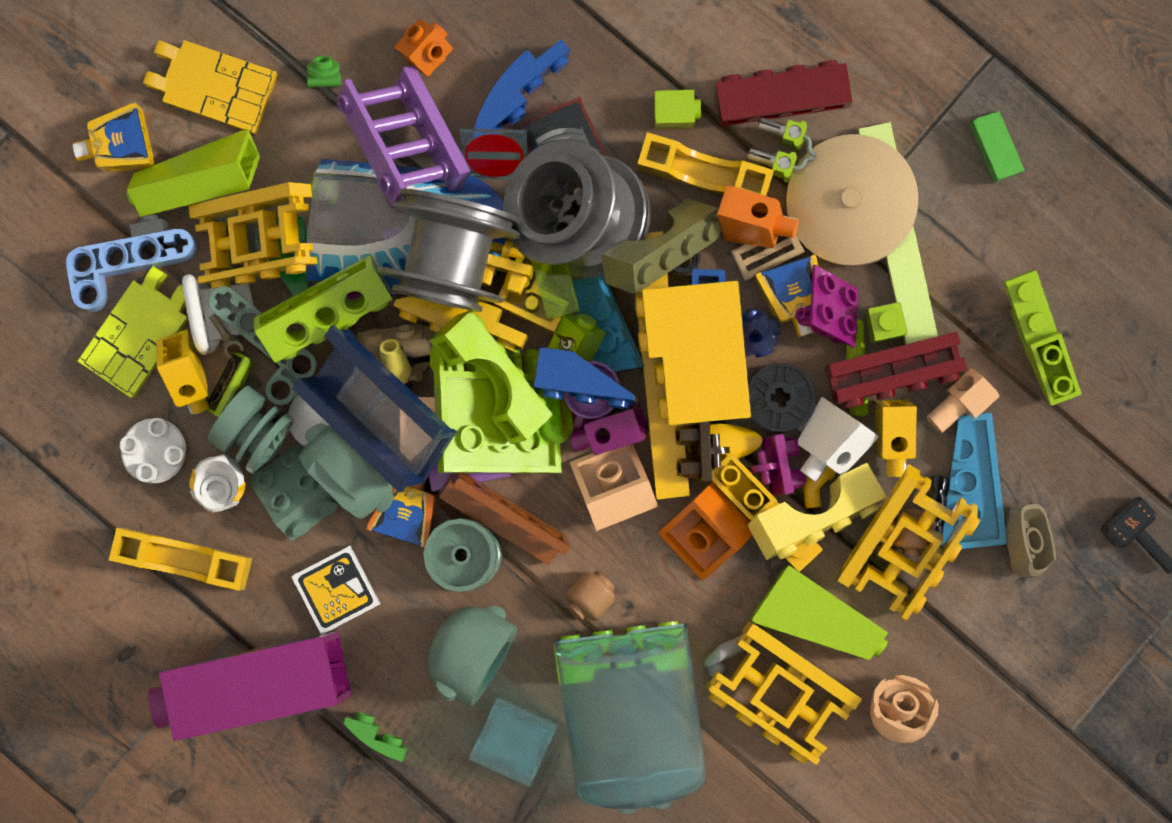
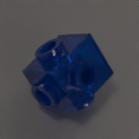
M752 308L741 313L745 357L755 354V357L759 358L774 351L773 347L778 345V335L782 334L776 316L770 317L767 309L759 312L758 308ZM752 331H759L761 334L756 335Z

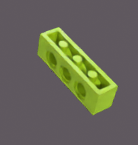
M371 255L253 318L254 331L275 363L282 359L289 360L295 357L302 348L311 343L318 344L326 340L327 338L324 336L330 326L335 325L338 329L341 327L348 328L354 325L359 320V317L370 311L378 312L388 305L389 301L393 299L390 286L384 276L377 271L378 266ZM352 291L362 293L355 300L346 298V295ZM328 307L333 310L330 314L325 316L316 313L320 308ZM294 323H298L303 326V328L299 331H290L287 329L289 325Z

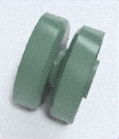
M460 518L448 520L432 531L426 540L423 556L425 568L434 582L444 589L463 592L478 589L490 582L500 569L503 554L501 542L495 532L474 519ZM461 548L467 552L466 560H459L458 553L462 552Z

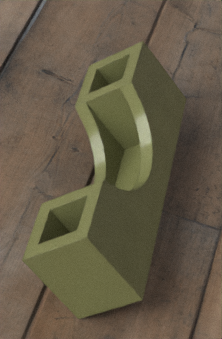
M687 199L667 212L669 231L665 234L648 240H623L602 254L605 284L633 294L639 293L721 238V225L717 216L719 208Z

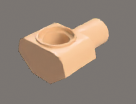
M972 368L964 372L959 377V380H956L944 391L948 397L926 416L927 420L940 433H943L965 412L976 419L999 398L998 392L992 385Z

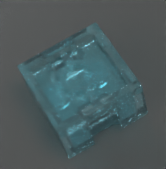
M498 695L469 760L530 787L557 729L558 722L542 714L537 715L517 706L518 703Z

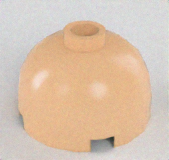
M896 675L894 679L886 682V679L882 680L871 697L869 714L874 728L881 736L895 743H912L923 738L929 732L938 716L939 704L937 699L934 702L933 697L930 695L931 689L920 680L905 675Z

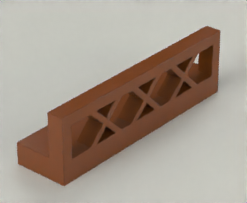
M452 473L438 493V497L548 566L558 552L565 555L570 548L565 534L467 473Z

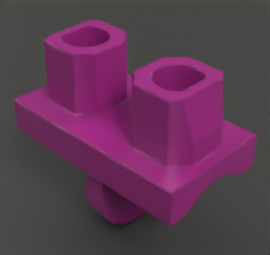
M784 434L762 438L763 451L756 452L759 465L749 467L751 473L760 472L762 485L769 484L773 496L794 493V489L806 485L805 474L800 471L801 468L790 470L788 457L800 454L798 438L784 437Z

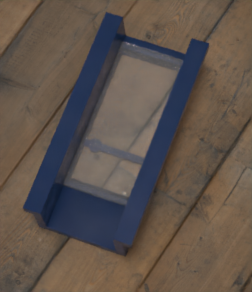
M335 325L330 326L324 337L335 346L316 377L298 378L292 389L398 492H403L407 486L423 484L457 431L454 428L451 429L370 353L354 337V333L350 330H339Z

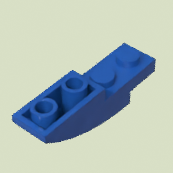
M562 39L537 59L533 57L529 50H526L501 75L482 105L475 122L472 140L487 134L500 135L499 129L509 122L513 125L526 114L524 109L528 107V104L522 94L525 92L528 95L533 93L543 84V77L551 71L553 74L558 73L569 63L567 58L570 57V49Z

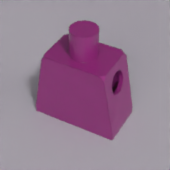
M638 401V405L629 404L628 409L616 408L601 418L587 419L584 423V429L570 433L569 437L575 452L592 448L594 455H599L643 441L649 429ZM600 428L607 429L610 436L602 435Z

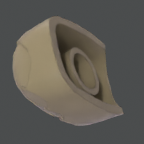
M1029 504L1010 509L1006 516L1005 527L1006 547L1010 555L1011 570L1021 577L1031 578L1039 576L1056 561L1055 542L1048 516L1044 508L1039 504Z

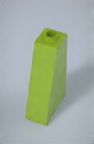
M249 130L239 131L135 172L126 191L128 201L132 206H135L139 216L143 217L249 190L260 154Z
M789 565L784 566L749 618V620L758 625L870 660L873 655L879 657L888 643L884 639L888 634L887 631Z

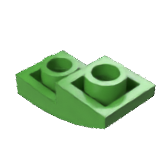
M356 711L355 716L348 715L345 718V726L360 741L389 758L403 762L408 746L402 744V738L394 735L383 734V738L377 737L381 724L374 722V716Z

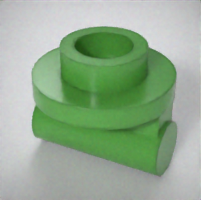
M317 56L313 58L312 62L307 64L308 88L341 87L339 63L332 60L330 56Z

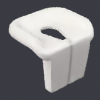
M187 274L182 278V288L193 342L200 354L208 355L213 353L219 346L220 341L223 340L209 319L214 314L209 306V296L214 289L209 288L206 284H198V280L193 275ZM249 284L231 285V289L235 290L253 305ZM230 293L226 296L219 294L216 298L220 302L217 306L218 309L221 310L223 307L230 309L234 314L229 318L234 322L238 312L244 309L246 305L241 302L240 307L237 308L230 302L232 297ZM254 313L244 315L241 320L242 328L247 332L254 331L253 318L256 317ZM218 316L230 334L241 335Z

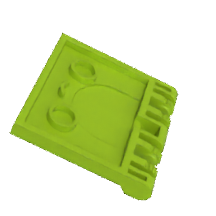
M432 346L430 350V367L434 372L435 414L451 429L454 428L457 431L437 462L438 473H562L558 400L544 398L546 407L553 415L528 440L510 444L491 420L495 408V391L489 377L481 369L471 364H466L467 371H464V363L449 366L435 347ZM515 348L512 352L505 349L506 355L511 362L522 370L520 350ZM528 349L523 360L526 381L536 393L542 396L543 392H539L534 387L540 349L538 351L536 349Z

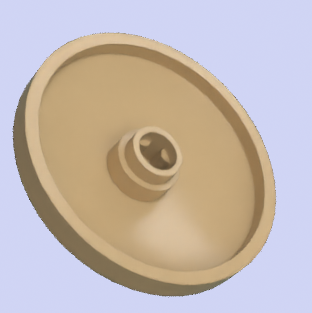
M859 134L836 136L813 147L812 151L816 152L814 161H808L804 168L793 171L786 194L788 217L799 220L796 235L800 242L820 259L841 266H863L877 262L893 253L911 232L918 211L916 180L903 156L887 143L874 137ZM807 152L797 165H800L805 157L811 155Z

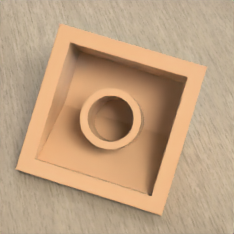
M633 444L599 455L591 453L569 462L596 531L658 507L651 485Z

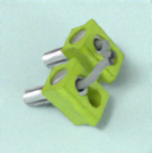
M761 118L759 120L760 123H758V129L782 136V145L792 147L795 152L801 150L804 140L807 141L806 149L811 156L805 157L800 165H796L797 156L795 152L788 154L778 150L777 155L752 148L749 151V160L772 167V170H774L773 176L783 178V181L788 183L793 171L804 168L808 161H814L816 152H813L811 149L812 141L806 135L807 123L806 121L799 123L788 119L787 124H781Z

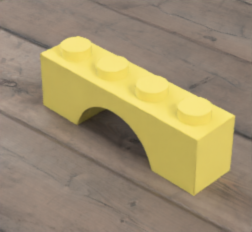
M868 463L840 475L829 486L831 495L828 510L822 514H804L796 511L786 502L758 514L747 526L766 560L778 555L780 560L796 552L798 550L796 546L803 542L810 546L825 537L824 532L832 528L836 533L852 524L851 519L859 515L863 520L877 513L879 510L878 505L887 497Z

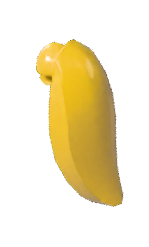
M732 424L710 425V434H720V447H730V453L737 459L751 454L762 444L761 435L745 427ZM686 445L688 452L691 453V445ZM730 453L721 454V462H722Z

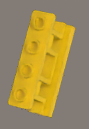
M287 182L189 205L190 218L199 219V224L195 225L196 232H207L209 234L211 262L199 264L200 271H204L205 275L197 277L198 284H210L211 289L221 286L230 288V282L233 281L239 285L251 284L256 282L255 277L258 276L261 279H276L281 277L280 272L286 271V274H300L306 272L307 266L317 265V257H310L309 251H313V244L299 242L296 214L309 211V204H305L304 199L312 198L311 184ZM289 203V204H287V205H283V206H278V207H277V208H278V217H279V225H278V226H277V222H276V213H275V211H266V210H263L264 208H268V207H273V206H277V205H282V204ZM238 214V216L227 218L229 232L227 237L226 222H214V220ZM258 222L261 251L249 254L246 224ZM278 239H281L282 253L295 254V257L269 262L270 259L280 258ZM229 250L231 251L232 264L244 265L242 268L219 272V270L230 268Z
M910 464L840 568L837 580L848 588L851 584L854 585L855 589L860 592L869 579L895 594L890 602L889 609L893 612H900L901 618L906 621L912 612L916 615L920 612L927 599L924 596L929 587L933 589L937 587L944 575V571L941 569L947 561L952 563L956 559L962 548V545L959 544L965 534L971 536L980 522V519L977 518L978 506L974 503L969 505L965 499L960 497L954 508L950 510L925 495L931 487L932 480L928 477L920 476V470ZM914 488H917L912 502L925 509L920 519L917 520L903 511L897 521L894 522V518ZM960 515H962L963 517L940 549L939 546L943 542V535L932 529L931 525L939 517L954 526ZM904 527L930 542L917 563L890 548ZM879 541H881L882 544L878 549L877 555L890 562L885 572H882L868 563L862 574H860L859 571ZM927 568L905 601L904 598L907 595L908 587L897 581V576L901 570H904L918 579L923 570Z
M748 621L742 630L743 634L735 642L748 652L730 680L718 671L714 672L710 682L707 681L704 686L711 692L708 698L722 708L729 704L738 710L735 717L746 725L752 727L755 722L765 730L762 735L777 746H779L781 741L790 746L792 749L789 754L803 764L810 760L817 765L820 761V755L825 752L827 747L814 738L832 711L847 720L852 708L855 710L862 701V698L754 623ZM752 640H755L788 663L787 667L783 669L773 662L765 675L761 674L751 667L760 652L749 644ZM778 673L802 689L784 717L760 701ZM743 677L757 686L748 698V701L758 708L757 711L754 713L719 689L720 686L724 684L734 691ZM808 677L842 701L840 706L838 707L828 699L819 712L807 706L806 702L815 690L804 683L805 679ZM797 715L810 723L801 738L811 744V748L809 750L784 734L774 727L775 723L779 722L789 729Z

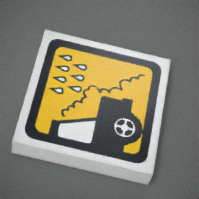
M351 546L291 576L321 635L381 604Z

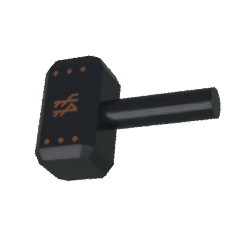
M1131 498L1113 513V516L1102 525L1100 531L1116 548L1127 547L1135 539L1167 574L1171 573L1172 559L1145 531L1156 519V512L1143 498Z

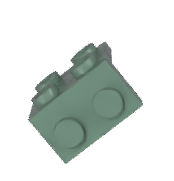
M300 443L287 450L250 479L251 487L271 519L291 541L306 534L311 527L326 516L333 514L341 506L301 464L298 456L304 446Z

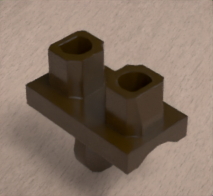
M710 421L690 423V425L675 428L676 444L691 445L692 458L677 459V476L692 478L693 481H712L711 467H721V454L730 453V447H720V434H710Z

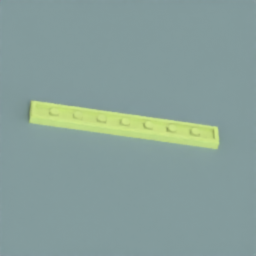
M891 122L858 129L859 135L877 138L897 150ZM913 226L905 241L893 253L885 257L895 303L901 302L908 334L903 337L904 345L938 336Z

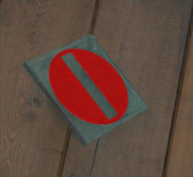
M460 129L461 154L471 171L469 175L475 178L510 180L516 167L527 155V130Z

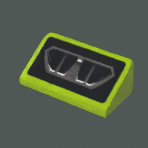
M235 351L232 353L233 359L229 358L207 401L209 407L206 410L217 417L221 415L231 400L242 390L255 364L250 358Z

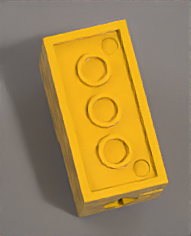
M738 281L642 290L640 292L641 297L635 299L636 318H643L644 331L638 332L640 352H646L647 358L660 357V364H654L656 384L663 385L664 397L658 398L659 418H666V424L676 425L751 417Z

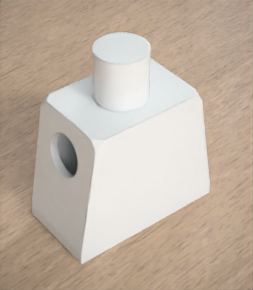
M822 397L798 439V445L811 453L800 471L814 481H817L827 466L842 475L857 462L879 436Z

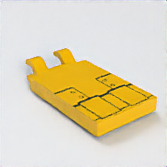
M186 40L183 41L181 49L163 41H157L154 53L157 54V57L171 61L166 77L147 71L143 84L147 88L165 93L162 100L164 104L240 130L248 129L250 133L257 135L278 76L276 71Z

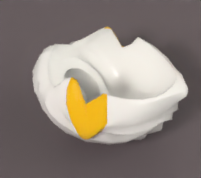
M224 453L201 460L196 468L192 469L189 481L190 493L193 499L202 505L204 509L212 513L221 512L236 506L243 496L246 486L241 467Z

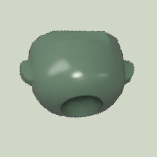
M320 423L306 431L305 438L308 443L301 450L298 456L306 471L345 510L357 518L364 519L375 509L379 512H385L390 508L394 500L393 486L330 425Z
M494 605L483 609L470 606L458 609L442 623L436 632L426 656V670L429 678L436 686L435 690L446 701L456 699L465 705L474 706L503 663L514 642L518 628L505 619L506 613L501 607Z

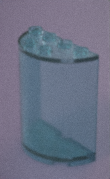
M687 623L633 630L622 636L604 634L554 641L575 789L578 797L585 804L618 809V812L622 814H629L637 811L639 808H668L671 806L672 801L700 789L706 779V765Z

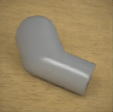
M738 637L719 644L705 658L704 668L708 669L709 676L713 677L712 675L715 671L721 674L725 673L726 668L722 661L745 652L743 648L735 643Z

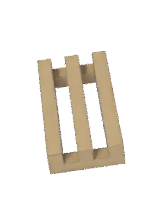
M797 235L795 238H787L777 243L774 248H767L745 260H742L741 254L757 246L745 244L731 251L745 281L753 278L757 273L770 270L805 252ZM793 244L795 249L748 272L746 266Z

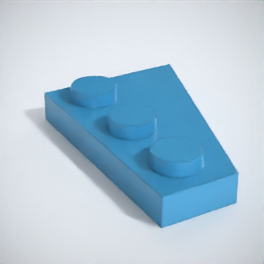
M604 277L582 278L571 281L576 315L583 313L591 316L596 320V325L606 333L592 361L606 364L615 373L645 367L609 285L605 284Z

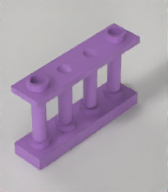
M415 65L403 67L395 86L358 94L351 79L344 81L337 97L338 109L341 114L345 115L378 179L380 191L383 195L387 196L392 207H394L393 204L400 201L402 198L400 190L406 189L408 186L441 179L445 182L449 192L462 189L471 171ZM399 99L408 112L372 121L365 106ZM412 125L417 129L421 139L386 147L379 133ZM426 152L430 154L436 165L400 174L393 160Z

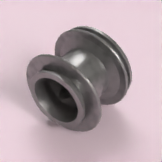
M575 139L549 141L526 155L510 177L503 202L504 212L520 218L519 225L511 226V229L516 230L520 234L519 238L510 239L516 249L532 261L552 265L563 274L575 278L604 277L602 254L623 240H645L651 219L650 201L642 181L632 169L618 159L602 156L594 147ZM579 187L578 192L574 195L575 189Z
M401 189L400 196L406 198L405 202L398 201L393 206L395 209L411 215L416 220L404 271L387 267H379L377 269L382 275L401 280L399 285H393L392 290L430 302L475 312H482L483 309L482 306L478 305V300L494 303L504 302L503 297L480 290L492 239L519 238V232L511 229V226L519 225L520 218L489 206L447 195L415 189Z

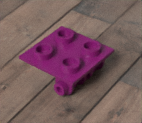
M815 264L812 265L811 305L800 307L796 311L795 317L798 323L802 326L811 327L813 332L818 333L822 337L830 338L835 344L845 343L852 348H856L858 288Z

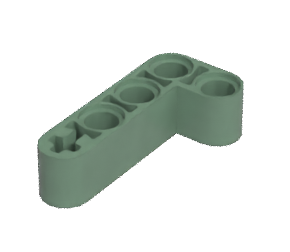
M221 286L214 289L209 296L211 310L272 359L255 331L247 332L241 325L244 315L254 313L258 316L262 312L229 287ZM230 293L232 295L230 302L237 308L240 307L241 302L246 305L244 309L238 312L234 322L229 318L234 314L230 309L223 307L221 310L218 309L217 306L220 302L216 298L219 294L226 296ZM305 347L301 349L298 355H305L311 360L312 364L309 372L299 374L293 369L292 364L295 357L276 362L280 368L268 381L265 391L267 398L276 405L289 403L297 395L292 389L297 379L311 377L317 368V361L315 356ZM282 380L289 384L290 394L287 398L277 399L272 394V386L276 381Z

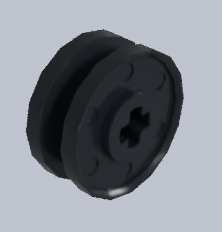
M774 363L761 368L748 381L751 417L749 418L757 427L771 433H784L798 428L809 418L814 408L815 391L811 380L801 369L790 364ZM775 390H779L780 395H786L787 401L782 402L783 407H779L778 402H772L771 396L776 394Z

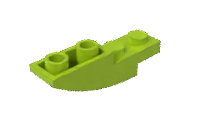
M1032 269L1003 280L1002 282L1012 308L1009 311L1015 328L1049 405L1053 406L1081 395L1082 393L1062 334L1057 332L1037 270Z

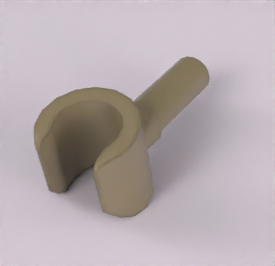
M215 313L211 315L209 319L223 339L225 355L233 359V354L228 348L232 344H237L241 351L244 352L242 339L238 335L230 334Z

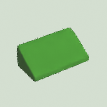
M1000 111L979 117L969 123V127L994 184L1025 171Z

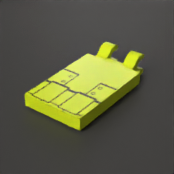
M154 266L147 273L142 285L134 280L132 281L78 360L86 368L133 399L157 366L156 340L180 332L189 320L182 313L186 307L182 285L177 287L171 299L157 291L168 275Z

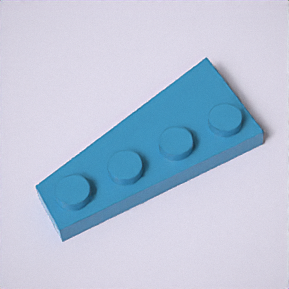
M992 413L980 414L976 419L970 415L960 416L956 423L946 507L952 510L961 497L966 500L967 504L971 505V503H974L978 506L977 518L980 519L971 536L965 534L960 541L961 549L1004 545L1007 543ZM960 515L954 526L944 521L943 542L940 549L963 517L962 515Z

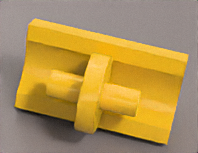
M506 238L505 244L492 242L490 251L501 254V257L489 254L482 285L491 286L495 270L507 273L503 290L521 295L527 279L532 280L534 274L533 266L510 260V257L522 260L524 255L513 247L514 245L509 238Z

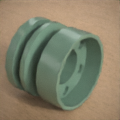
M247 385L231 400L218 417L207 436V441L224 454L231 451L236 445L240 446L235 462L240 465L252 455L245 469L255 474L263 465L270 462L281 449L287 439L294 419L285 414L275 424L281 412L277 406L270 409L265 415L261 414L266 398Z

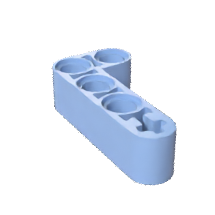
M172 229L75 248L66 258L72 299L78 307L89 312H98L108 302L105 277L151 269L152 266L158 268L188 262L197 255L198 242L187 231ZM179 239H183L188 243V245L183 246V252H180L175 248L166 249L163 241L169 247L179 245ZM148 244H155V255L151 259L144 260L142 257L143 248ZM116 250H122L124 254L122 262L119 265L112 266L110 263L111 254ZM84 256H89L91 259L90 268L87 271L80 272L78 269L79 260ZM90 288H95L97 292L96 300L91 304H86L84 302V293Z

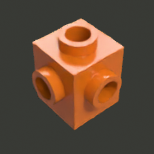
M418 19L409 26L404 36L393 47L410 66L415 65L417 71L426 77H429L438 66L442 65L447 55L454 49L445 39L448 34L441 26L435 22L429 25L421 19Z

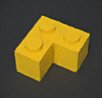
M523 256L522 260L516 258V262L533 266L534 274L532 280L527 279L521 295L505 291L502 287L499 296L503 297L504 302L494 304L502 309V311L554 335L569 308V302L541 289L552 265L541 264Z

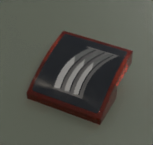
M580 97L555 107L518 127L529 153L549 141L575 139L589 144L597 149L602 156H606Z

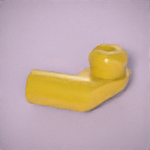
M829 466L825 468L817 481L805 475L806 485L803 486L805 508L822 507L820 488L828 480H833L836 471Z

